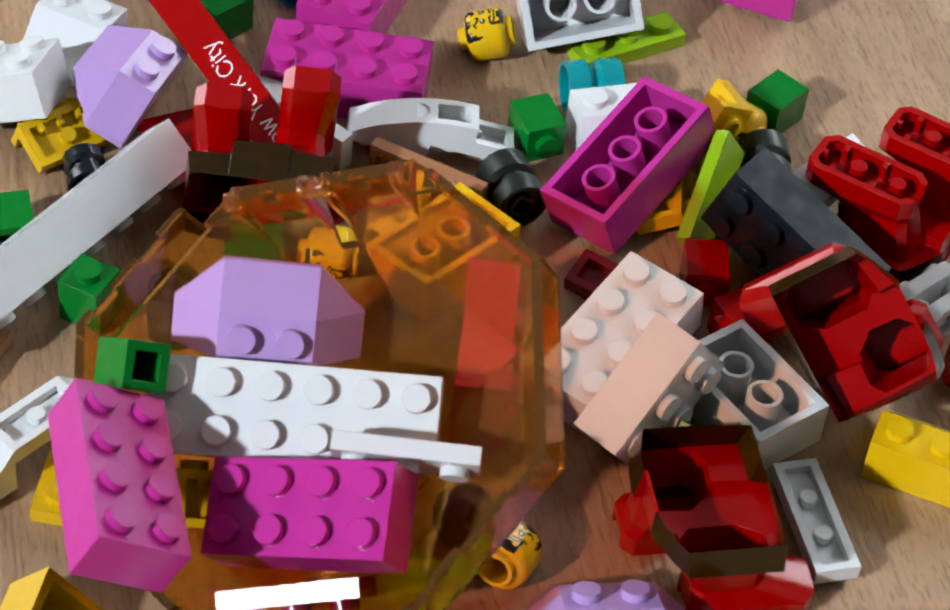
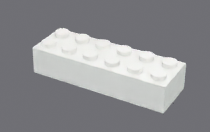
M170 354L165 394L147 392V396L164 400L174 455L209 458L332 459L330 452L332 430L439 442L444 379L440 376ZM419 471V476L436 477V473Z

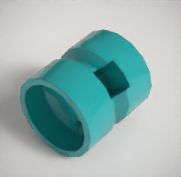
M618 57L594 59L592 65H589L585 59L562 61L559 67V96L565 113H567L570 90L625 84L623 65Z

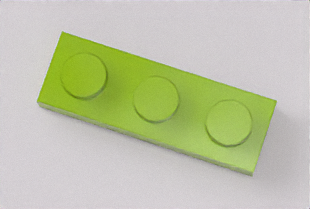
M664 11L644 17L643 30L566 44L565 53L571 60L585 59L589 65H592L594 59L618 57L622 64L684 46L686 33L670 14Z

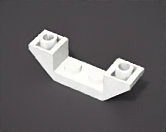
M56 376L0 413V500L18 488L15 464L51 440L48 414L74 379Z

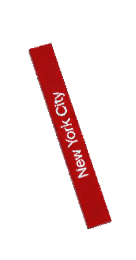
M149 0L209 82L243 86L253 94L250 138L253 142L275 143L279 125L280 105L201 0ZM334 178L326 223L339 225L358 209ZM316 212V213H308L307 215H308V216H313V215L318 214L319 212Z

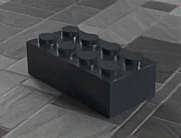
M766 147L735 172L700 217L760 277L831 242L842 244L846 247L852 246L886 271L891 269L883 259Z

